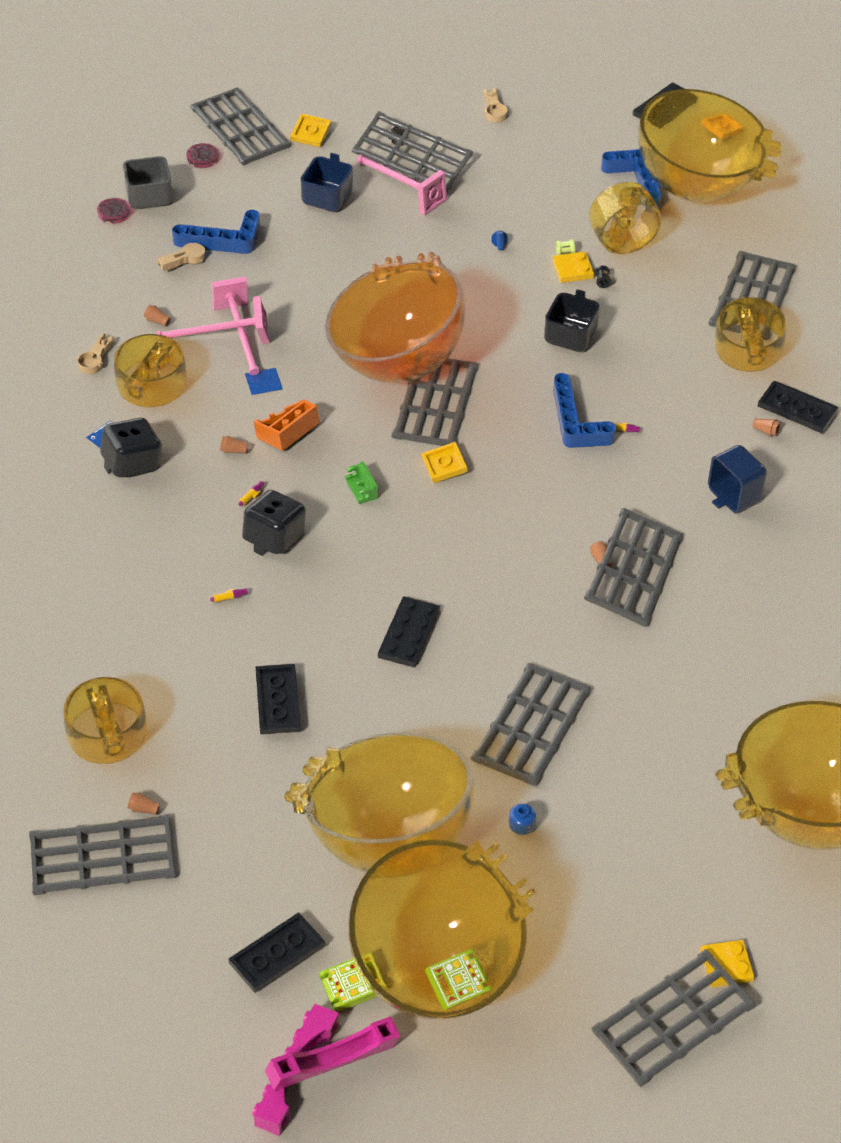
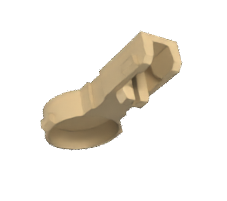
M485 88L483 93L488 105L484 110L486 118L496 123L504 121L507 118V112H509L508 108L498 101L497 89L492 88V92H488L487 88Z
M198 243L186 244L179 252L157 258V265L161 266L163 271H167L181 264L201 263L205 259V248Z
M102 333L89 352H84L77 357L78 368L82 373L95 374L101 370L103 365L102 357L115 342L114 336L107 338L106 334Z

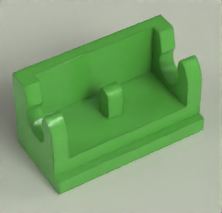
M364 461L346 469L348 472H355L346 475L345 481L358 504L378 499V486Z

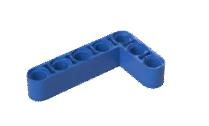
M643 149L608 151L602 154L601 170L609 174L634 172L645 209L650 213L658 212L661 205V192L648 152Z
M257 210L246 211L240 230L183 224L175 225L172 228L173 244L177 247H183L189 243H198L205 250L249 254L254 250L260 230L259 212Z
M565 373L556 374L554 376L553 394L563 444L569 448L612 445L615 442L616 425L609 421L579 423L570 377Z

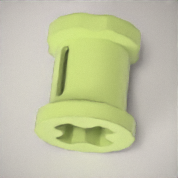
M573 239L565 242L556 241L557 255L575 253Z

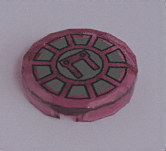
M200 143L191 146L187 150L186 157L188 163L193 164L194 167L207 168L213 166V163H217L219 152L213 145Z
M120 198L106 199L100 202L97 207L98 218L103 222L110 221L111 224L125 221L130 214L129 203Z

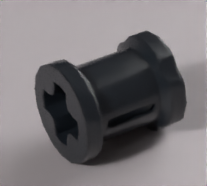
M605 265L595 269V275L597 276L596 284L600 288H606L612 282L609 277L610 269Z

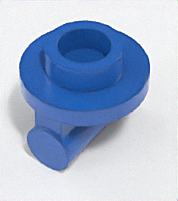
M502 230L494 232L491 237L493 245L497 246L498 250H503L508 242L507 234Z

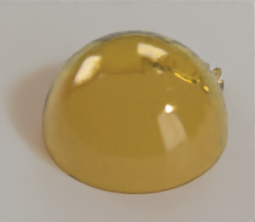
M678 89L662 93L645 105L640 116L638 143L646 169L652 178L666 191L689 201L709 202L723 199L740 191L751 180L761 182L763 176L774 178L777 175L778 164L767 160V156L777 158L781 155L782 149L781 142L771 139L773 131L765 129L758 118L747 108L728 97L709 91Z
M801 701L769 710L747 727L739 740L737 751L726 754L725 768L718 770L715 774L717 780H722L720 785L723 790L738 787L743 798L734 801L733 807L737 811L741 810L738 814L741 820L756 818L760 826H764L780 839L799 847L814 850L841 848V704L826 701Z
M398 732L365 737L340 748L327 747V753L324 758L312 756L308 759V765H304L302 770L304 775L310 776L306 784L294 782L290 785V791H286L284 795L285 800L293 804L294 813L306 815L314 834L334 857L359 871L374 875L391 876L407 874L422 869L438 860L453 846L469 818L473 802L474 782L469 761L460 750L450 743L429 735Z
M445 840L412 842L385 854L364 875L356 889L349 911V945L354 963L361 977L375 995L386 1004L400 1012L417 1018L428 1020L455 1019L479 1011L492 1003L509 987L521 966L525 953L527 938L526 917L534 911L532 906L530 907L526 903V900L533 896L536 891L534 888L530 889L523 896L517 892L519 888L526 884L527 880L524 877L513 886L497 866L503 863L508 856L502 854L495 861H492L489 855L498 850L500 846L497 843L484 851L478 840L469 847ZM473 948L475 953L469 957L470 959L478 958L488 979V982L483 984V987L491 985L492 990L444 1011L425 969ZM442 974L438 977V980L445 995L449 996L452 992Z

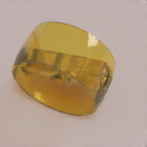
M622 182L605 189L596 197L589 210V221L598 241L606 250L614 254H628L640 250L655 238L661 227V214L651 194L642 185L635 182ZM638 205H646L642 215L635 220L634 216ZM613 217L609 231H604L606 224Z
M745 297L728 303L719 313L715 327L714 342L719 358L728 366L745 372H756L771 367L780 358L786 338L785 317L777 306L761 298ZM738 323L741 332V342L744 346L730 341L722 331L728 326ZM759 323L770 328L778 339L764 346Z
M159 334L138 335L121 344L115 353L114 373L116 385L120 395L129 403L141 407H159L171 403L184 391L187 379L185 356L181 346L173 339ZM167 363L176 367L172 373L160 378V372ZM139 364L131 376L125 374L129 368Z
M98 677L87 680L71 691L64 704L63 722L66 738L72 750L86 761L97 764H111L122 761L133 755L141 747L145 739L147 720L144 702L138 690L125 680L115 677ZM112 704L130 708L138 715L135 722L123 732L120 730ZM89 708H91L96 730L100 737L82 734L72 726L77 717Z

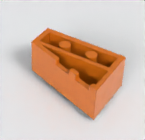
M303 399L285 407L283 412L276 415L273 412L269 414V418L262 421L257 419L253 422L257 439L283 451L319 424L320 420L317 405Z

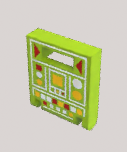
M473 948L425 969L444 1011L492 990L491 985L483 987V984L487 983L488 979L478 958L470 959L469 957L475 953ZM442 974L452 992L449 996L445 995L438 980V977Z
M368 953L319 973L331 1005H333L332 1008L337 1013L384 994L383 987ZM369 969L374 982L366 984L362 973L367 972Z

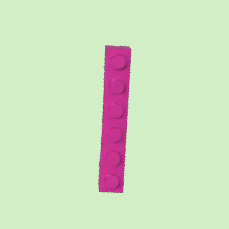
M314 1003L312 1009L306 1011L301 1029L297 1028L293 1036L294 1042L291 1047L288 1046L284 1054L292 1052V1054L307 1052L324 1041L330 1042L339 1026V1013ZM271 1084L265 1086L262 1095L263 1099L260 1103H256L252 1112L256 1127L280 1136L290 1118L289 1106L285 1105L287 1087L274 1091Z
M390 1016L373 1022L359 1032L327 1046L302 1053L292 1054V1052L273 1058L267 1065L265 1073L273 1090L276 1091L391 1049L400 1038V1034Z

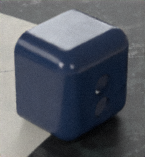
M332 152L330 153V158L315 157L301 176V199L303 203L327 211L336 212L340 210L353 189L352 165L341 162L340 155Z
M735 445L713 456L711 459L708 486L717 497L712 501V504L718 509L727 506L733 513H738L762 499L767 469L744 446Z

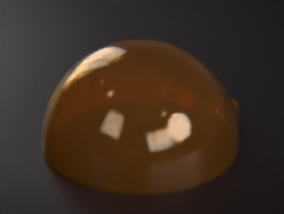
M434 252L429 253L427 260H425L423 253H419L417 261L403 262L401 256H396L394 264H392V258L390 257L386 258L384 265L373 263L372 270L351 282L334 300L326 317L325 333L335 353L352 370L375 381L386 383L409 382L422 378L436 370L454 351L462 334L465 320L463 291L455 273L443 265L440 257H435Z

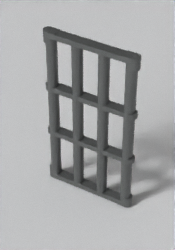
M238 87L190 105L191 110L198 114L207 124V127L220 138L223 145L231 150L242 165L291 147V143L273 127L274 125L258 111V108L242 94ZM236 95L247 108L240 111L228 98ZM222 100L233 114L226 116L215 103ZM209 106L219 119L212 121L201 108ZM253 114L263 125L255 127L245 116ZM239 118L249 131L241 133L231 121ZM225 124L235 136L227 138L217 126ZM268 130L281 144L272 146L261 133ZM255 136L267 149L259 152L247 138ZM241 141L252 155L245 157L233 143Z
M380 111L377 112L352 149V152L357 155L365 156L383 164L385 167L388 166L421 181L429 178L420 173L423 167L434 172L441 170L445 172V177L450 178L446 185V193H448L454 181L473 155V151L467 148L464 149L447 142L441 137L433 136L413 127V125H407L386 116ZM378 120H382L405 130V132L400 136L376 126ZM371 131H374L397 141V143L392 147L368 137ZM409 133L433 142L431 148L425 147L407 139ZM363 142H366L390 154L387 158H383L360 147ZM404 144L426 155L422 160L399 150V148ZM440 145L465 157L461 162L437 152L435 149ZM396 155L419 166L414 171L391 160ZM432 156L458 168L452 173L427 161Z
M738 251L736 262L731 274L727 277L728 281L722 295L718 298L719 302L708 324L716 328L767 340L770 334L769 330L775 316L778 314L779 305L787 291L786 287L792 273L795 271L796 265ZM744 259L754 261L747 278L737 275ZM760 263L770 265L763 282L754 280ZM776 267L786 269L780 286L770 284ZM734 282L744 284L738 299L728 297ZM750 286L761 288L755 303L745 301ZM767 290L777 292L772 307L761 305ZM725 303L735 305L728 323L719 321ZM741 308L752 310L745 327L735 325ZM758 312L768 314L762 331L752 329Z
M418 353L415 358L416 363L411 379L408 381L403 404L400 406L401 411L396 427L393 429L391 437L439 446L456 442L455 437L460 420L463 418V409L467 396L470 394L469 388L478 364L471 361ZM423 361L433 363L428 382L417 381ZM440 364L451 366L445 385L435 383ZM457 367L468 368L462 388L452 386ZM415 387L425 389L420 407L410 405ZM432 390L443 392L438 410L427 408ZM450 393L460 394L455 412L445 411ZM407 412L418 413L412 434L401 432ZM425 415L436 416L430 437L419 435ZM442 418L453 419L447 440L437 438Z
M622 508L612 536L608 539L609 544L601 563L597 565V572L584 599L641 626L647 627L650 621L649 616L657 596L661 593L660 588L668 569L671 567L673 555L683 535L626 508ZM627 518L638 522L629 544L619 540ZM644 526L655 530L647 551L636 547ZM662 533L672 537L664 560L653 555ZM615 547L626 551L618 571L608 567ZM633 554L643 558L636 578L625 574ZM650 562L661 566L653 586L643 582ZM604 573L615 578L606 601L595 596ZM622 581L632 585L624 608L613 604ZM639 589L650 593L642 616L631 612Z
M527 663L523 670V675L512 693L507 696L506 703L495 721L490 724L489 731L470 759L473 762L536 786L549 759L557 751L556 747L569 725L573 723V718L592 689L585 684ZM532 673L543 676L530 700L519 697ZM550 680L560 683L561 686L548 708L537 704ZM569 687L580 691L566 715L555 711ZM514 703L525 707L513 729L503 726L502 723ZM536 711L543 714L531 737L520 733L531 712ZM553 718L562 723L551 742L548 744L538 740L549 720ZM498 731L508 737L494 761L483 757ZM515 739L527 743L512 768L501 764ZM535 746L545 750L533 773L529 776L520 772Z
M169 815L131 821L119 820L114 823L89 826L78 825L73 828L48 831H29L33 895L118 883L128 884V882L159 878H175ZM165 825L166 834L124 839V830ZM119 830L120 839L82 844L81 835ZM77 835V845L36 849L35 840ZM167 842V851L132 856H126L125 847ZM121 848V857L83 861V852ZM78 853L79 862L37 867L36 858ZM160 860L169 861V869L127 874V864ZM122 865V875L84 878V870ZM79 870L80 880L38 885L37 875Z
M706 949L697 955L698 957L670 976H665L663 981L636 999L630 1000L628 1005L609 1018L591 1027L592 1032L631 1075L639 1087L648 1083L650 1078L677 1059L681 1060L684 1054L704 1040L718 1034L720 1029L746 1011L749 1012L756 1007V1003L744 992ZM706 961L715 969L685 991L676 983ZM722 977L729 986L697 1007L690 998ZM668 987H671L678 996L648 1015L641 1006ZM734 993H737L744 1002L712 1024L704 1014ZM682 1003H685L692 1012L665 1031H662L655 1022ZM636 1010L643 1020L613 1041H610L603 1032ZM699 1019L706 1028L677 1048L669 1038ZM648 1027L656 1033L657 1036L626 1058L617 1050V1048ZM664 1043L671 1053L639 1075L631 1065Z

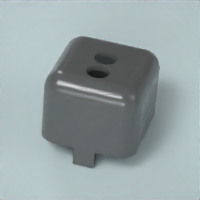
M156 156L132 159L123 163L125 188L129 205L132 208L155 207L171 203L173 199L172 182L168 162L165 157Z

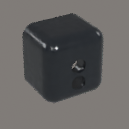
M576 289L575 295L559 293L545 316V341L572 351H584L598 327L599 303L587 299L586 291Z
M139 417L107 424L103 428L100 453L105 460L104 468L108 474L112 471L115 476L123 478L156 471L159 468L162 443L145 418Z
M267 490L245 509L242 537L244 540L254 544V552L261 556L264 555V550L273 554H281L303 536L306 508L301 502L280 492Z

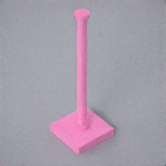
M359 155L357 161L359 164H365L418 189L420 213L426 215L447 200L445 172L441 170L422 183H419L365 156Z
M246 276L212 282L213 309L231 308L234 320H242L237 306L248 304ZM244 326L237 327L248 361L249 374L257 375L260 370L256 366Z
M256 296L253 297L255 313L253 318L166 332L157 331L158 341H163V339L255 325L262 344L269 343L267 312L261 297Z

